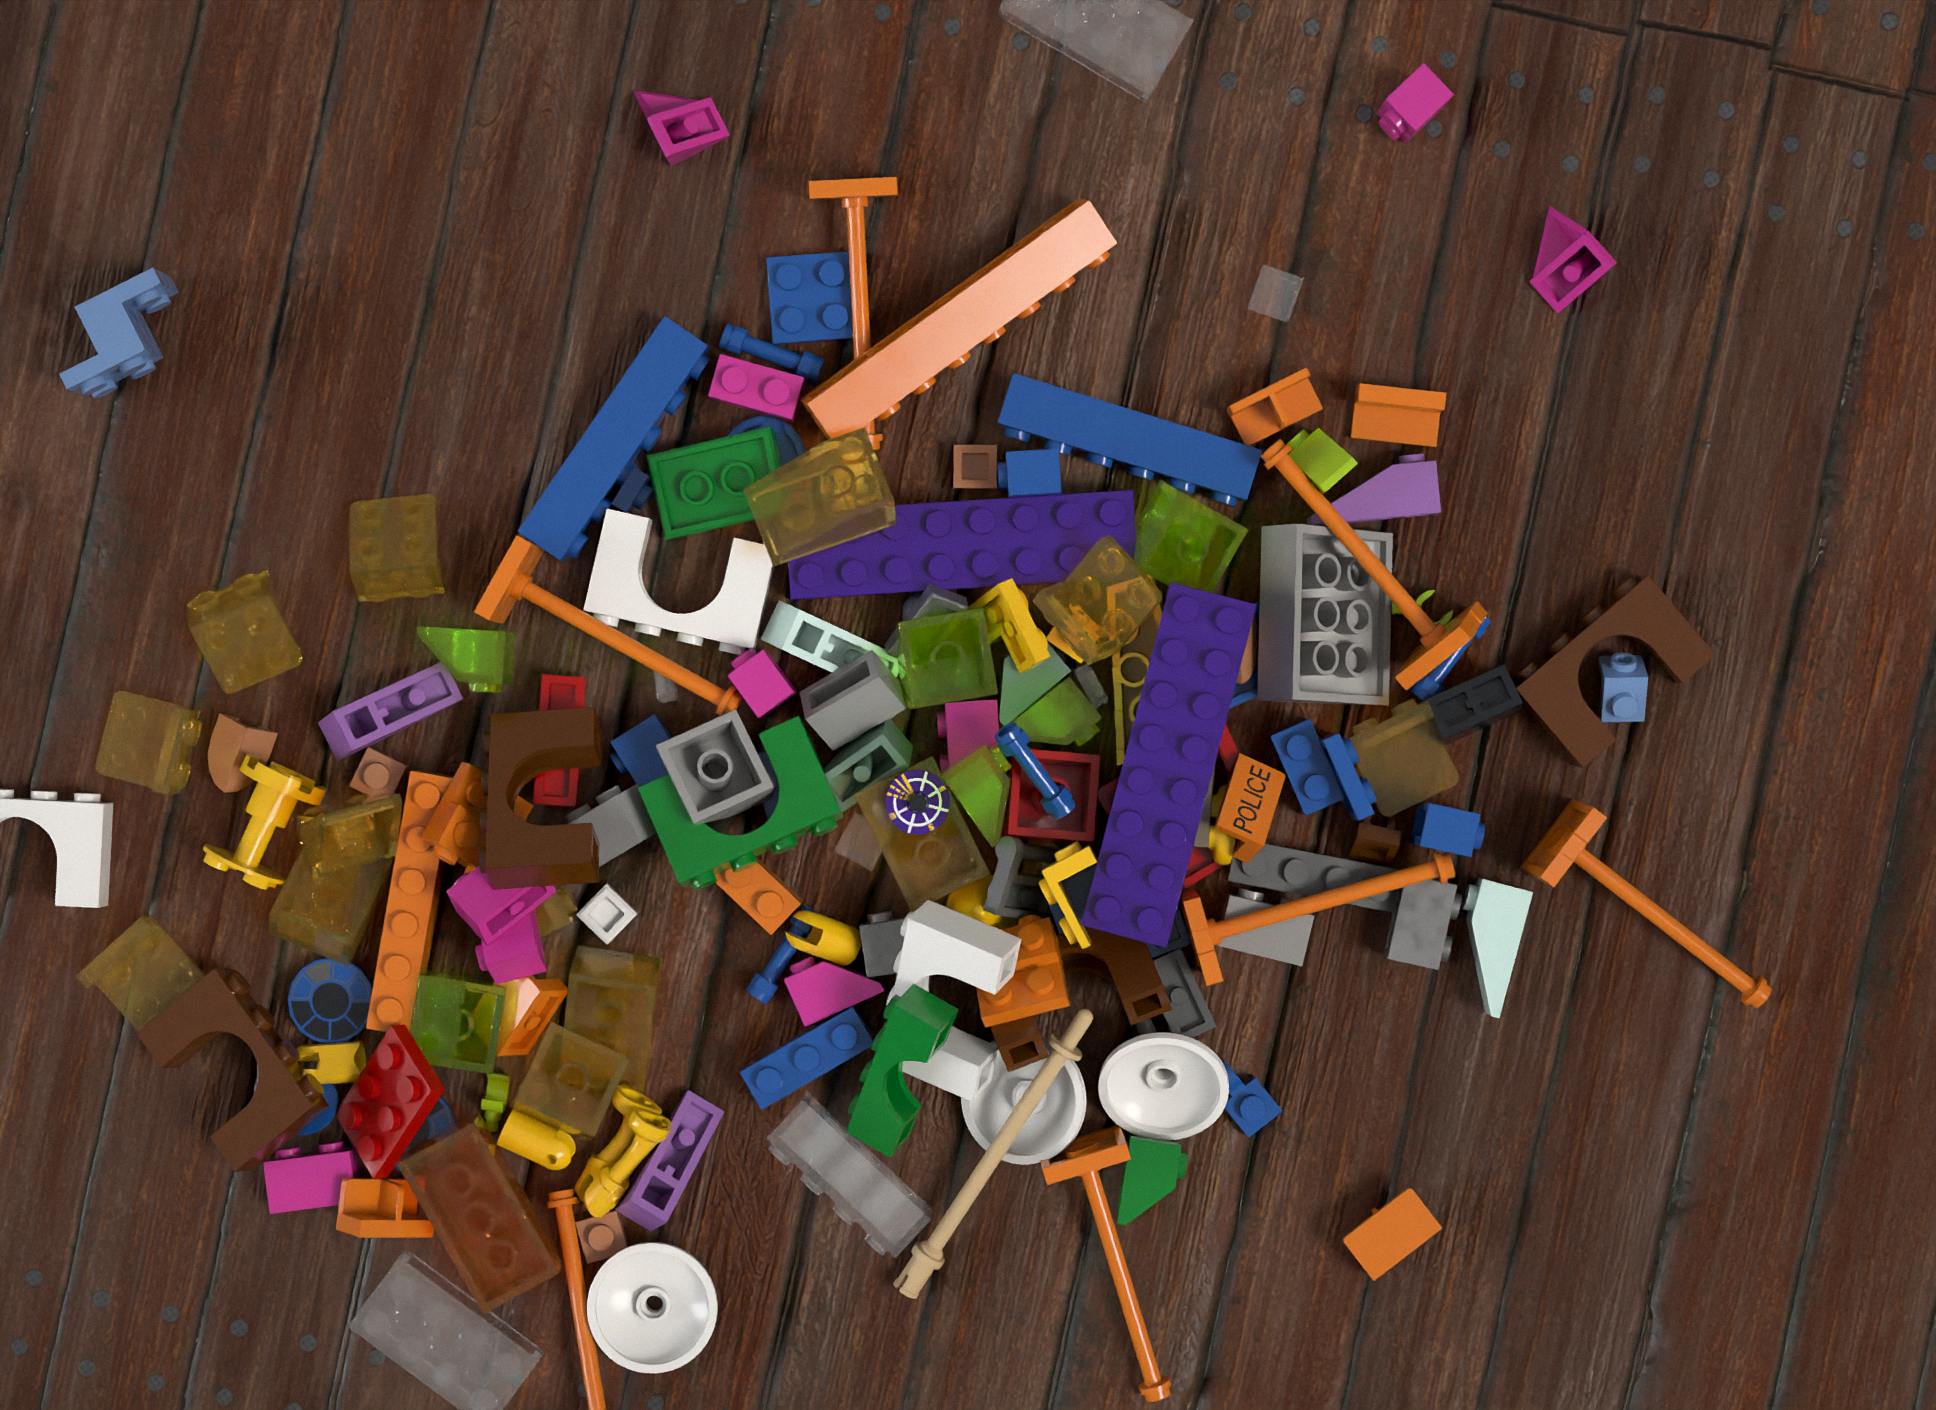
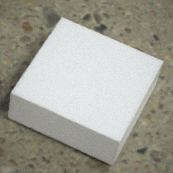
M607 883L576 915L608 945L638 912Z

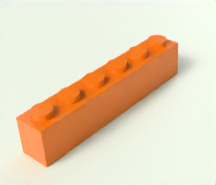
M422 770L410 771L366 1029L387 1032L392 1025H406L411 1034L417 1030L445 862L431 853L434 847L420 837L454 776Z

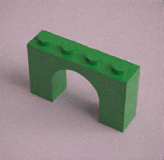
M799 716L758 734L778 779L779 798L775 811L769 820L753 832L743 835H726L711 829L706 823L693 825L669 774L638 788L675 876L682 887L688 888L692 886L693 891L703 889L717 881L716 875L730 868H732L734 873L743 871L757 864L756 857L770 850H772L774 855L786 852L798 845L796 839L812 832L813 836L817 837L838 827L836 821L844 818L843 812Z

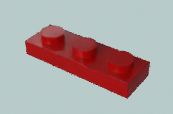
M542 674L539 711L585 708L587 677ZM581 768L557 769L537 775L534 781L533 804L578 807Z

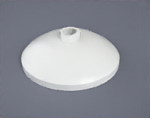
M1149 1033L1125 1041L1108 1055L1100 1070L1098 1092L1104 1110L1121 1128L1137 1136L1177 1140L1202 1132L1220 1117L1228 1100L1229 1079L1220 1058L1205 1044L1191 1037L1175 1033Z
M1042 1037L1048 1055H1050L1053 1048L1049 1045L1047 1038ZM995 1040L992 1041V1042H990L991 1044H994V1045L997 1046ZM998 1049L992 1080L988 1086L972 1102L961 1097L962 1111L967 1127L983 1149L987 1151L1047 1058L1008 1072ZM1066 1060L1001 1160L1020 1165L1035 1164L1041 1160L1057 1156L1073 1142L1082 1126L1086 1112L1085 1084L1074 1060Z
M645 1242L631 1245L610 1257L593 1279L587 1299L588 1323L598 1346L617 1364L641 1373L668 1372L694 1359L709 1341L718 1313L716 1290L704 1266L687 1251L661 1242ZM650 1296L660 1297L663 1302L662 1308L652 1310L647 1305V1299Z

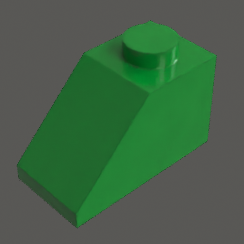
M1128 1133L1127 1147L1131 1160L1125 1161L1123 1164L1115 1217L1117 1224L1127 1225L1173 1191L1176 1187L1177 1178H1185L1188 1153L1181 1152L1182 1145L1180 1141L1156 1139Z

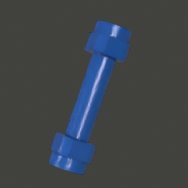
M727 323L720 340V348L740 355L743 351L794 370L796 375L804 377L807 381L817 383L825 359L804 351L803 355L749 336L747 329Z
M1485 617L1469 642L1415 683L1409 691L1424 703L1426 699L1441 693L1444 689L1441 686L1443 680L1474 638L1478 640L1482 637L1491 621Z
M1015 722L1002 727L994 736L998 743V748L1005 757L1013 755L1043 795V798L1040 800L1043 808L1047 813H1051L1054 819H1060L1070 813L1076 805L1072 799L1071 792L1064 784L1056 785L1027 746L1030 738L1023 728H1019Z
M801 903V905L795 912L797 913L798 911L808 910L817 913L815 910L811 909L803 903ZM792 917L789 921L793 925L788 932L803 938L810 934L812 925L795 917ZM786 936L762 973L757 972L745 990L765 1004L769 1002L779 986L776 983L778 978L797 951L796 948L790 945Z

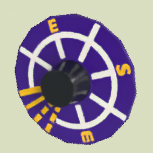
M911 770L902 773L892 781L886 792L885 808L889 819L898 829L908 834L922 835L934 831L944 822L949 813L950 796L947 787L938 776L928 771Z

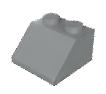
M736 709L656 745V749L693 825L729 818L771 799L774 786Z

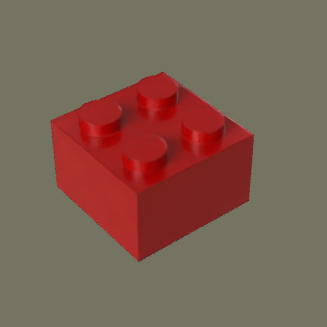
M1030 749L1056 785L1064 784L1072 794V799L1076 803L1073 810L1060 819H1054L1051 813H1047L1040 804L1043 795L1013 755L1008 756L1001 837L1011 836L1021 840L1069 844L1078 841L1081 845L1093 843L1095 839L1101 755Z

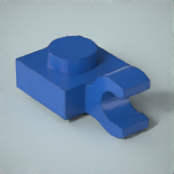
M1224 1060L1222 1063L1228 1074L1230 1094L1225 1109L1247 1137L1250 1138L1281 1113L1282 1110L1254 1075L1243 1083Z

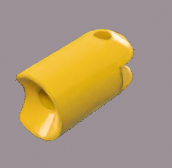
M808 910L798 911L792 915L798 920L812 925V930L807 938L785 931L786 938L791 946L802 952L842 966H846L855 960L861 947V935L856 927Z
M362 1041L301 1045L296 1048L300 1059L297 1061H318L316 1069H304V1071L312 1074L321 1085L353 1083L366 1066V1054Z
M512 1109L496 1144L554 1171L566 1168L576 1150L575 1142L569 1134L515 1109Z

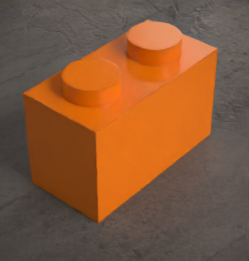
M757 857L758 863L748 869L734 873L732 868L717 874V881L715 883L770 935L803 902Z

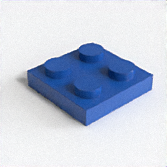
M849 251L766 258L773 345L853 339Z
M1329 733L1319 737L1345 797L1342 802L1349 818L1359 821L1375 814L1371 804L1377 802V799L1368 779L1359 778L1353 764L1359 762V758L1350 738H1341L1339 733Z

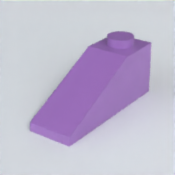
M1424 454L1399 456V464L1386 468L1332 502L1331 505L1347 523L1441 513L1436 461L1425 462ZM1316 513L1307 518V525H1325Z
M442 661L332 711L319 721L318 724L336 760L339 761L463 700V697L445 661Z
M687 1090L668 1118L672 1123V1130L663 1142L658 1143L639 1164L629 1181L630 1185L627 1191L621 1197L615 1210L649 1231H653L667 1223L724 1111Z

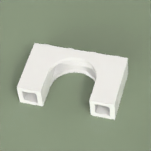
M606 509L584 605L585 611L593 612V617L611 626L617 627L619 619L636 622L634 631L659 637L661 628L678 632L677 641L702 646L703 638L720 641L719 650L742 655L745 653L746 648L756 649L777 558V547L734 538L723 586L716 598L709 605L698 611L686 614L671 613L658 606L651 599L645 589L642 578L643 560L653 520Z
M0 789V823L11 817L26 818L39 824L53 840L57 853L55 906L89 908L108 906L113 803L100 802L101 794L74 793V801L57 800L56 791H31V798H14V789Z
M927 900L915 912H909L901 926L900 934L904 937V942L894 963L893 970L897 973L895 985L889 993L886 1006L894 995L897 994L901 997L913 984L929 992V976L936 974L957 978L995 995L1014 976L1021 938ZM952 1026L945 1044L927 1063L904 1061L902 1071L972 1102L992 1080L998 1047Z

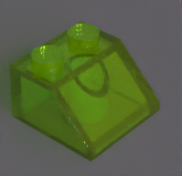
M1160 479L1139 516L1134 567L1169 586L1171 582L1213 593L1248 529Z
M984 608L897 623L898 669L906 710L998 694Z
M418 626V637L458 682H470L469 691L501 693L502 684L513 685L516 633Z
M1067 677L1012 722H1015L1019 728H1023L1032 742L1069 745L1075 741L1078 746H1081L1100 731L1095 723L1102 717L1071 678Z
M982 742L941 771V776L993 848L1000 843L1010 785V778L1006 771L1012 768V765L998 748L997 744L989 749L986 743Z
M428 970L421 973L410 1033L429 1064L493 1074L507 987L447 973Z

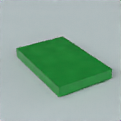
M766 427L646 456L665 540L779 515L785 512H792L773 427Z

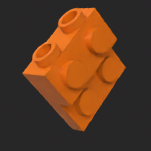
M464 762L460 764L420 837L434 847L431 853L435 857L451 865H455L458 862L465 866L466 869L463 874L472 872L479 866V848L486 847V834L483 835L481 831L480 811L481 808H487L488 796H484L482 790V771ZM517 796L514 814L523 821H526L533 805Z
M1028 915L1021 918L1017 926L1001 929L1006 933L1021 938V944L1014 976L995 995L976 987L981 1019L985 1028L1070 1006L1058 938L1050 917L1042 919L1037 915Z

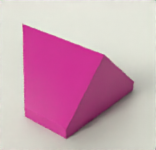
M633 90L670 166L730 136L711 97L698 100Z
M1549 206L1534 275L1529 282L1550 306L1559 313L1617 262L1587 229Z

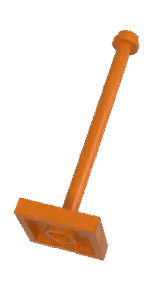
M897 177L809 181V198L811 200L841 199L842 208L847 210L854 360L871 348L864 207H868V198L899 196ZM872 420L863 427L866 430L865 434L854 442L855 451L880 449V441L883 440V434H875V423Z
M1279 439L1261 455L1265 461L1264 466L1270 469L1274 465L1422 635L1420 638L1422 644L1412 651L1395 676V679L1402 687L1408 690L1469 642L1487 616V611L1476 600L1444 627L1441 623L1435 625L1287 454L1293 449L1290 444L1285 445Z
M516 535L474 611L475 613L489 621L504 624L516 601L525 598L718 706L716 710L717 715L722 716L738 709L743 696L737 692L736 687L731 685L725 691L532 583L533 578L531 574L544 549Z
M1571 799L1520 868L1533 878L1555 887L1572 863H1576L1742 992L1741 1001L1745 1005H1752L1755 1008L1760 1007L1768 999L1772 988L1767 985V980L1762 976L1752 979L1585 849L1586 844L1595 835L1607 817L1594 807Z
M1437 851L1432 853L1433 861L1219 922H1215L1214 918L1206 920L1200 896L1193 887L1184 889L1181 892L1179 903L1192 942L1191 946L1199 974L1206 986L1223 982L1214 949L1215 945L1221 944L1220 939L1434 878H1438L1440 884L1448 883V879L1455 877L1451 857L1448 852L1440 854Z
M1114 1125L1076 1137L1060 1154L1040 1162L1047 1185L1082 1176L1144 1378V1382L1138 1388L1140 1394L1145 1396L1147 1402H1155L1171 1394L1169 1390L1171 1382L1169 1377L1160 1375L1098 1172L1102 1168L1131 1160L1122 1129L1119 1125Z
M574 1189L548 1193L549 1202H546L547 1209L555 1208L588 1409L606 1410L595 1339L588 1323V1297L572 1204L579 1203V1198L575 1197Z

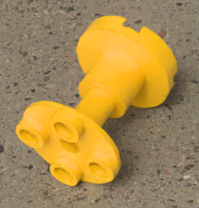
M246 754L239 770L258 782L245 809L252 817L235 853L205 844L203 850L206 852V856L203 861L222 871L227 872L229 868L245 873L243 877L245 882L267 890L268 886L276 888L277 884L283 885L285 882L282 876L259 864L276 826L286 827L298 800L320 806L327 789L324 786L314 787L316 783L314 780L285 766L271 762L268 767L258 762L259 756Z

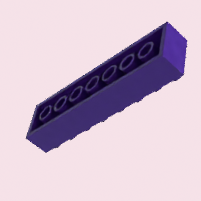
M1133 490L785 512L790 598L793 601L924 592L929 584L948 591L993 588L997 584L1013 578L1016 586L1123 580L1139 577Z
M1170 582L1081 922L1082 926L1167 948L1256 604Z

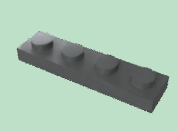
M1265 843L1264 847L1248 863L1232 857L1230 865H1227L1224 880L1310 896L1395 872L1399 869ZM1399 889L1346 904L1394 913Z

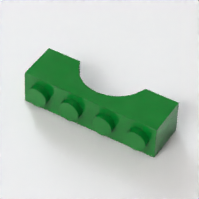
M915 984L901 997L897 994L892 997L883 1014V1017L888 1020L886 1026L878 1032L871 1046V1050L876 1052L875 1056L866 1064L859 1078V1081L864 1084L863 1088L854 1096L847 1111L852 1115L846 1131L848 1134L889 1158L908 1139L922 1105L912 1095L906 1085L902 1064L904 1061L927 1063L947 1041L959 1009Z

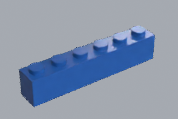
M664 316L517 531L560 561L565 562L569 556L576 559L589 540V537L584 535L593 520L600 523L605 518L606 509H611L613 501L608 498L618 484L622 487L633 467L638 469V466L633 462L641 450L644 449L649 452L658 441L663 432L658 426L665 415L668 413L673 417L682 406L687 397L682 391L691 377L698 381L708 368L712 360L707 357L711 350L709 346Z
M1015 373L1012 375L997 426L1005 428L1003 436L1028 443L1030 436L1047 441L1045 449L1059 448V454L1069 456L1071 449L1088 454L1086 461L1110 469L1112 462L1129 467L1127 474L1147 481H1152L1154 475L1170 479V488L1190 494L1194 493L1195 487L1212 492L1210 500L1235 507L1237 500L1241 502L1247 500L1262 453L1261 449Z

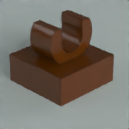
M1372 815L1362 819L1352 838L1349 858L1391 866L1400 846L1402 832L1394 830L1396 826L1394 817H1388L1385 827L1372 825Z

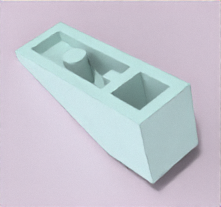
M780 600L761 637V640L832 673L871 650L877 654L895 677H897L904 662L887 655L885 649Z
M1477 877L1475 885L1468 884L1462 909L1468 910L1466 922L1485 1013L1492 1017L1500 1018L1533 892Z

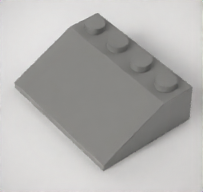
M1305 524L1262 526L1257 700L1389 706L1390 598L1328 527ZM1353 529L1392 574L1393 533Z

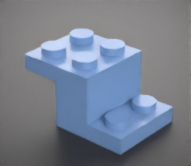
M151 268L75 306L98 354L59 374L67 390L84 396L92 395L93 399H97L116 390L115 382L129 375L132 379H137L156 369L154 363L164 357L141 311L146 310L148 314L154 313L171 303L169 297L179 293L172 277L155 268Z

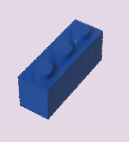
M853 1005L835 1013L744 1066L740 1074L759 1107L763 1110L872 1046L875 1037L857 1006Z

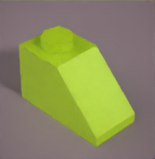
M1319 428L1310 435L1303 429L1288 442L1293 448L1288 455L1322 494L1328 491L1358 464L1350 454Z

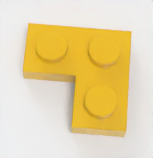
M1013 578L997 584L971 604L967 610L985 647L1003 639L1019 673L1022 674L1037 667L1051 656L1047 650L1048 644L1044 633L1036 627L1028 611L1029 606L1025 594L1017 588Z

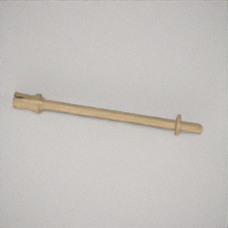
M1079 1010L1062 1036L1054 1033L1048 1036L1047 1041L1053 1048L1049 1057L1034 1077L930 1238L922 1242H916L911 1250L913 1256L893 1283L895 1288H900L899 1291L905 1296L916 1299L934 1269L938 1270L941 1268L945 1261L942 1251L945 1244L1066 1060L1079 1061L1081 1059L1082 1052L1076 1045L1093 1020V1014L1090 1010Z

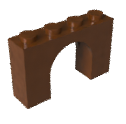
M1633 576L1628 577L1612 591L1616 598L1605 608L1600 603L1594 606L1580 618V622L1584 625L1572 636L1564 632L1547 647V650L1551 653L1539 664L1534 660L1530 661L1514 675L1518 681L1515 687L1523 705L1576 767L1584 768L1617 740L1585 703L1579 689L1578 673L1580 664L1585 654L1594 644L1610 636L1630 638L1648 651L1674 683H1684L1716 655L1649 576L1640 577L1638 580Z
M595 707L491 714L490 731H486L483 734L484 754L486 758H489V769L482 771V790L484 796H488L487 808H481L480 811L481 831L483 835L486 834V847L479 848V868L481 873H487L494 890L598 883L600 843L592 823L541 826L525 822L514 814V805L519 792L527 782L537 775L557 769L601 766L602 727Z
M1086 926L1084 927L1092 942L1091 946L1085 949L1081 948L1079 942L1071 945L1065 934L1057 936L1064 976L1074 973H1093L1109 980L1117 989L1131 1025L1172 1010L1146 942ZM1035 1015L990 1026L1008 1072L1049 1057Z
M214 968L142 1028L137 1035L161 1068H180L213 1039L225 1033L234 1034L248 1044L254 1053L258 1065L256 1091L247 1106L212 1134L210 1138L234 1172L252 1171L326 1110L329 1104L322 1096L325 1091L321 1083L312 1074L306 1073L297 1061L300 1059L296 1048L288 1040L281 1039L274 1029L275 1020L265 1007L260 1004L257 1005L248 993L251 987L244 976L236 970Z

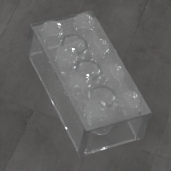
M1003 0L999 7V17L1146 104L1149 102L1191 31L1194 20L1160 0Z
M805 1091L771 1128L767 1139L771 1142L768 1149L784 1165L788 1166L792 1161L802 1171L803 1175L800 1177L802 1182L816 1195L820 1196L824 1191L834 1201L835 1205L832 1209L842 1220L850 1226L856 1221L865 1230L867 1235L864 1239L874 1250L882 1256L888 1251L896 1258L931 1221L932 1207L859 1139L846 1132L847 1128L809 1092Z
M406 1250L399 1256L347 1326L459 1410H503L545 1353V1351L409 1250Z

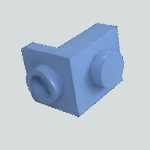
M1624 652L1615 653L1612 656H1600L1598 666L1602 676L1599 701V717L1601 722H1644L1648 675L1642 657Z

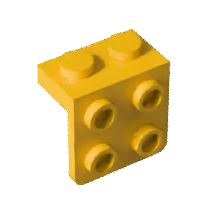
M1076 841L1055 852L1054 856L1057 861L1043 868L1042 873L1045 878L1041 879L1038 883L1050 906L1058 902L1065 917L1060 919L1059 924L1069 943L1072 945L1079 942L1081 948L1085 949L1091 946L1092 941L1085 927L1081 925V920L1061 881L1095 864L1098 858L1090 844L1081 848L1079 842Z

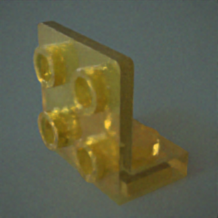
M152 915L139 918L76 975L77 979L86 989L98 986L138 1032L206 976Z

